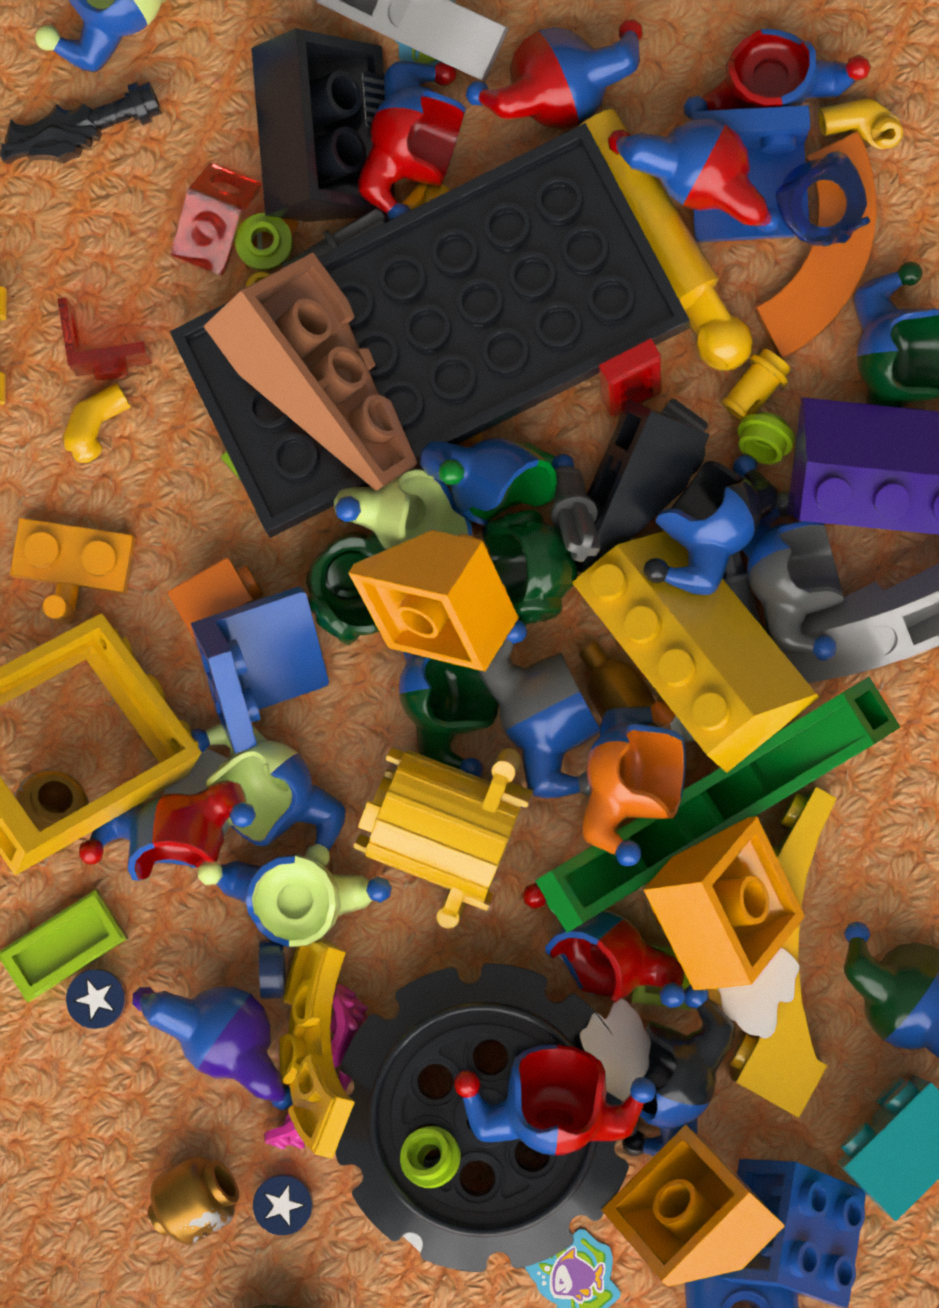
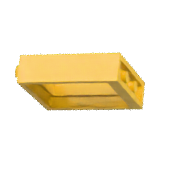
M102 613L1 666L0 706L80 662L87 660L159 761V764L40 832L0 776V855L15 876L184 779L190 774L202 753L198 748V741L190 733L191 727L185 721L178 720L165 702V694L160 683L151 674H145L132 656V649L126 637L121 638L117 628H112Z

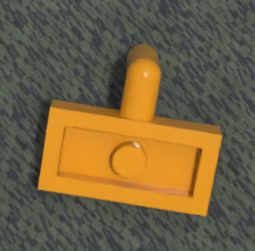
M19 518L10 575L16 578L55 583V595L48 596L44 600L42 605L43 612L59 624H68L75 616L80 587L127 595L136 538L128 534Z

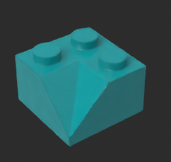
M915 1075L907 1081L901 1076L898 1077L880 1093L875 1101L881 1107L872 1115V1128L865 1122L855 1129L840 1146L846 1154L837 1162L875 1205L894 1221H897L939 1179V1090L932 1082Z

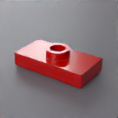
M652 338L599 365L601 398L611 417L622 414L628 399L643 403L661 394V354Z

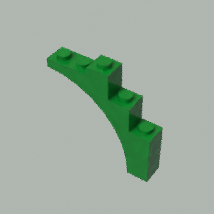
M867 677L774 734L728 773L720 767L684 789L678 811L673 819L637 818L617 830V834L624 841H634L640 845L641 858L635 865H621L617 861L616 855L592 845L536 879L535 882L546 898L548 907L557 916L564 930L568 933L650 882L671 857L748 817L757 816L876 744L901 726L871 678Z

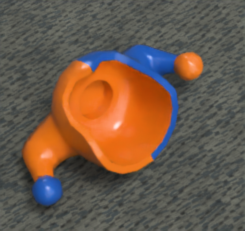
M664 700L656 701L651 707H617L607 710L600 724V737L593 744L588 755L586 770L591 795L582 820V836L587 843L616 855L617 861L624 866H633L640 860L641 848L634 841H624L615 831L616 826L628 817L673 819L682 799L686 769L684 737L670 729L648 726L651 723L666 726L674 720L675 714Z

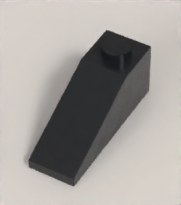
M628 399L587 493V496L595 502L598 512L594 524L601 545L600 550L596 556H587L584 562L575 561L578 572H585L616 545L630 541L686 489L691 476L699 470L704 461L705 444L709 437L708 433L678 418Z

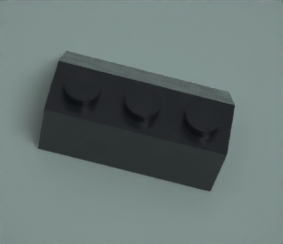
M295 28L252 47L265 216L314 222L358 218L376 209L375 205L359 193L358 180L362 167L372 148L371 127L366 125L362 73L366 71L384 75L382 46ZM393 183V184H392V187H391V189H390V191H391V193L393 194V196H394V198H395L394 183Z

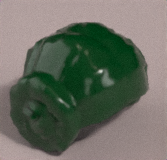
M537 510L509 513L487 523L482 528V537L490 549L494 567L506 588V592L519 617L518 620L522 621L526 626L530 623L545 622L559 615L562 612V598L572 588V582L577 578L578 573L570 551L565 548L561 530L545 524L544 518Z
M374 531L369 535L349 532L336 537L316 556L307 573L306 584L310 593L307 598L310 610L315 615L317 624L329 632L330 635L337 637L345 645H351L361 635L380 632L348 573L355 563L387 550L382 546Z

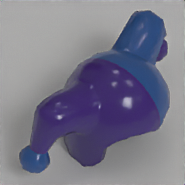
M222 986L201 991L193 999L167 991L155 992L151 987H139L133 993L132 1004L138 1011H142L149 1025L179 1040L185 1058L197 1071L215 1079H234L255 1097L270 1100L272 1106L283 1111L293 1105L290 1087L282 1083L281 1074L267 1053L271 1044L268 1017L264 1007L252 994L236 987Z

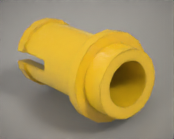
M766 348L759 355L752 354L750 356L751 366L728 395L720 401L721 405L740 421L747 415L757 414L778 386L785 387L788 384L786 376L791 371V368L779 356Z

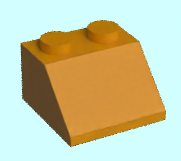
M431 530L355 563L348 572L386 645L390 649L486 672L519 618L483 541L468 534L454 535Z
M757 816L748 817L671 857L644 888L651 908L656 914L693 990L752 985L805 918L803 910Z
M686 1124L601 1209L659 1279L668 1287L742 1270L785 1227L731 1167Z

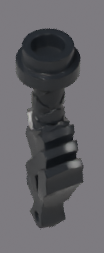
M137 81L128 84L129 91L125 92V98L123 97L111 103L94 108V110L84 103H81L73 110L62 109L56 104L46 117L31 125L16 124L10 119L5 144L0 143L2 162L11 164L17 159L28 156L32 160L66 163L71 159L79 158L83 151L82 149H90L93 141H100L103 134L101 130L130 120L132 119L131 117L135 121L140 120L142 125L153 122L152 117L162 114L150 81L140 85Z

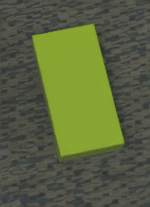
M94 890L0 950V960L28 1003L129 938L99 890Z

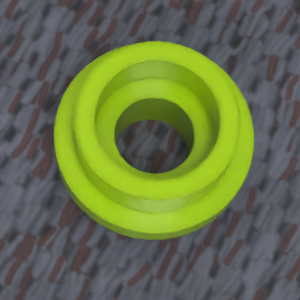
M258 213L248 217L241 223L236 232L235 247L240 259L248 267L258 271H270L280 267L281 263L289 258L293 247V239L289 227L281 218ZM261 232H268L274 236L272 245L263 250L254 247L253 240L255 236Z
M760 412L745 416L737 430L740 438L738 446L744 455L752 456L756 459V462L762 464H776L780 462L784 455L791 452L795 443V435L788 427L786 421L770 412Z
M436 1126L423 1127L411 1133L404 1141L400 1153V1164L403 1173L410 1181L423 1188H436L447 1183L457 1172L461 1160L460 1147L456 1139L445 1129ZM431 1150H440L441 1157L439 1162L434 1167L425 1168L424 1158L426 1154Z

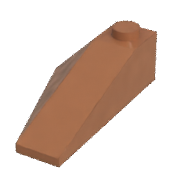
M312 252L241 290L203 327L244 380L373 489L378 491L418 463L392 402L379 395L369 371L376 365L369 348L360 349L351 330L349 322L355 316L348 299Z

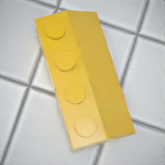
M665 531L618 544L577 577L572 584L706 755L728 773L820 697L723 578L718 589L710 595H696L672 586L665 581L654 583L647 580L643 569L645 563L650 559H662L669 567L673 568L688 566L687 549Z

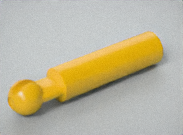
M615 109L604 110L587 119L580 125L586 123L682 304L690 320L691 327L697 335L696 347L700 359L710 368L718 371H731L747 361L752 352L753 339L749 327L738 317L730 315L714 288L719 280L717 274L657 177L631 169L620 154L616 155L608 147V137L611 133L621 129L628 132L627 128Z

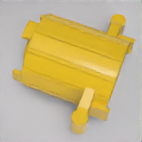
M391 747L385 760L398 765L397 770L394 772L386 769L373 802L367 801L358 827L372 834L370 838L360 834L353 848L366 853L365 857L449 889L450 892L443 899L436 918L439 925L443 928H454L461 919L466 903L485 911L488 910L494 895L489 889L521 807L527 808L533 791L511 782L521 761L520 755L514 749L507 748L500 751L492 767L493 779L490 782L413 751H402Z

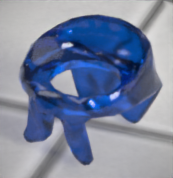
M840 151L828 153L823 158L799 164L785 176L782 185L776 191L778 210L786 227L800 241L811 245L827 247L832 244L845 243L854 231L870 222L868 216L861 218L867 207V199L858 170L849 157ZM819 180H829L839 185L847 201L846 211L841 220L829 227H817L810 223L804 216L801 206L802 196L806 189L812 183Z

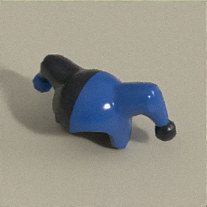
M749 455L737 457L733 462L732 470L719 462L706 461L673 506L659 513L655 523L687 549L688 566L673 568L669 567L662 559H650L645 563L643 569L647 580L654 583L665 581L672 586L696 595H710L718 589L729 557L749 544L758 530L760 520L771 513L777 504L778 490L757 471L755 458Z
M690 985L684 991L686 997L684 1000L685 1004L690 1008L696 1009L702 1021V1026L699 1030L685 1035L653 1021L647 1024L646 1031L650 1037L651 1046L648 1057L649 1067L643 1077L650 1079L655 1084L656 1093L652 1101L644 1104L640 1116L648 1124L659 1127L661 1135L646 1137L642 1132L636 1131L634 1136L623 1139V1149L632 1157L643 1153L655 1156L685 1124L697 1134V1118L707 1109L713 1098L716 1085V1070L729 1051L735 1037V1025L709 999L707 989L693 990Z

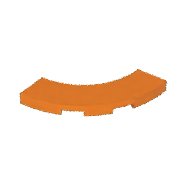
M858 131L806 157L805 163L813 181L817 201L816 233L812 247L795 277L779 293L755 309V313L777 356L782 360L799 352L815 340L836 319L857 287L869 260L877 217L876 189L868 153Z

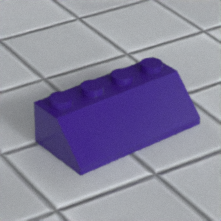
M801 397L787 512L799 521L939 535V411Z

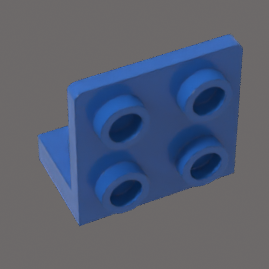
M809 105L692 112L690 121L712 119L726 123L740 135L748 150L751 167L748 178L758 192L766 199L767 207L777 210L780 217L778 228L770 233L759 230L757 226L744 225L719 209L702 211L692 209L694 239L697 242H719L807 236L810 226L804 143L810 130Z
M300 586L191 623L218 719L235 754L257 746L251 723L261 720L260 709L326 687L329 683L308 598L304 589Z
M739 1159L737 1175L776 1215L785 1227L742 1270L721 1274L719 1278L733 1283L783 1287L835 1307L847 1308L850 1301L851 1288L856 1278L855 1262L860 1230L865 1219L864 1204L866 1194L861 1188L798 1162Z

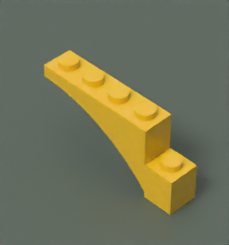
M818 787L810 789L806 797L799 793L795 794L780 821L782 825L788 827V830L778 848L772 846L801 908L807 874L817 842L837 799ZM800 924L781 947L790 953L798 964ZM798 972L795 978L794 999L791 1002L785 1003L780 1001L778 1003L777 1025L772 1036L764 1039L759 1036L753 1038L745 1034L729 1062V1065L736 1068L732 1077L733 1081L798 1118L828 1066L817 1060L811 1042L802 1002L800 972ZM718 988L707 989L709 999L722 1006L721 994Z

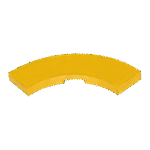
M323 937L308 946H299L295 950L283 1000L285 1004L291 1005L289 1029L287 1034L279 1038V1063L282 1083L290 1085L293 1105L289 1107L288 1112L298 1135L314 1154L333 1159L355 1102L347 1095L337 1077L332 1058L330 1036L333 997L346 952Z

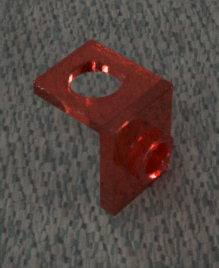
M210 163L187 189L171 255L216 274L223 275L229 265L242 213L260 192L262 183ZM212 183H227L238 188L241 192H225L213 186Z
M66 297L58 298L67 362L77 377L93 374L95 380H113L127 376L129 374L128 368L152 364L151 352L144 341L82 352L75 309Z

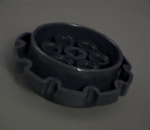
M486 963L482 966L480 978L473 983L462 981L455 967H447L426 974L397 990L395 998L399 1003L400 1010L395 1018L387 1019L378 1013H373L365 1020L353 1037L341 1062V1072L350 1076L354 1082L353 1093L348 1096L355 1103L335 1153L340 1165H356L362 1171L363 1180L355 1186L352 1196L367 1218L391 1241H398L406 1233H415L420 1236L423 1242L420 1253L423 1260L433 1264L467 1272H483L487 1268L489 1256L496 1252L506 1254L510 1258L511 1265L517 1269L546 1260L573 1244V1233L569 1225L574 1217L583 1215L592 1221H598L604 1213L601 1209L619 1192L628 1172L629 1165L627 1161L618 1156L614 1151L616 1141H590L575 1152L566 1155H549L541 1166L535 1168L526 1167L517 1160L515 1155V1148L521 1141L520 1139L502 1142H483L476 1138L468 1122L463 1097L456 1092L454 1082L451 1090L440 1097L428 1095L421 1088L419 1075L426 1066L431 1064L445 1066L451 1072L453 1081L460 1072L464 1070L473 1071L480 1081L479 1095L488 1103L494 1105L507 1098L512 1065L515 1057L524 1050L543 1045H563L585 1051L581 1043L580 1033L587 1027L592 1014L596 1012L575 993L568 994L559 1002L550 1001L545 995L547 979L540 973L512 965ZM599 1017V1019L602 1021V1023H603V1024L606 1026V1028L609 1030V1028L607 1027V1025H606V1024L603 1022V1020ZM493 1039L505 1046L508 1052V1060L501 1070L488 1073L477 1067L473 1052L482 1041ZM606 1093V1102L609 1105H618L623 1102L612 1094ZM426 1124L436 1125L448 1131L458 1142L461 1152L460 1165L455 1175L447 1183L436 1188L417 1186L405 1176L400 1164V1153L404 1141L417 1128ZM637 1124L631 1136H634L636 1134ZM441 1153L435 1156H425L424 1167H434L439 1162ZM475 1160L488 1163L495 1173L494 1183L490 1188L480 1192L469 1190L464 1186L460 1174L462 1168L467 1163Z

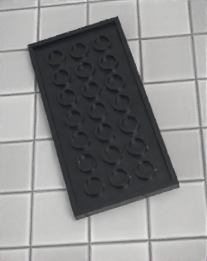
M586 123L317 257L348 299L355 316L349 322L359 348H369L376 365L369 371L379 395L392 402L418 464L420 463L421 450L430 441L447 442L457 445L599 374L600 364L652 338L654 344L657 345L691 328L690 320ZM225 303L169 332L265 532L271 538L333 507V501L340 490L371 486L236 372L203 327L227 304Z

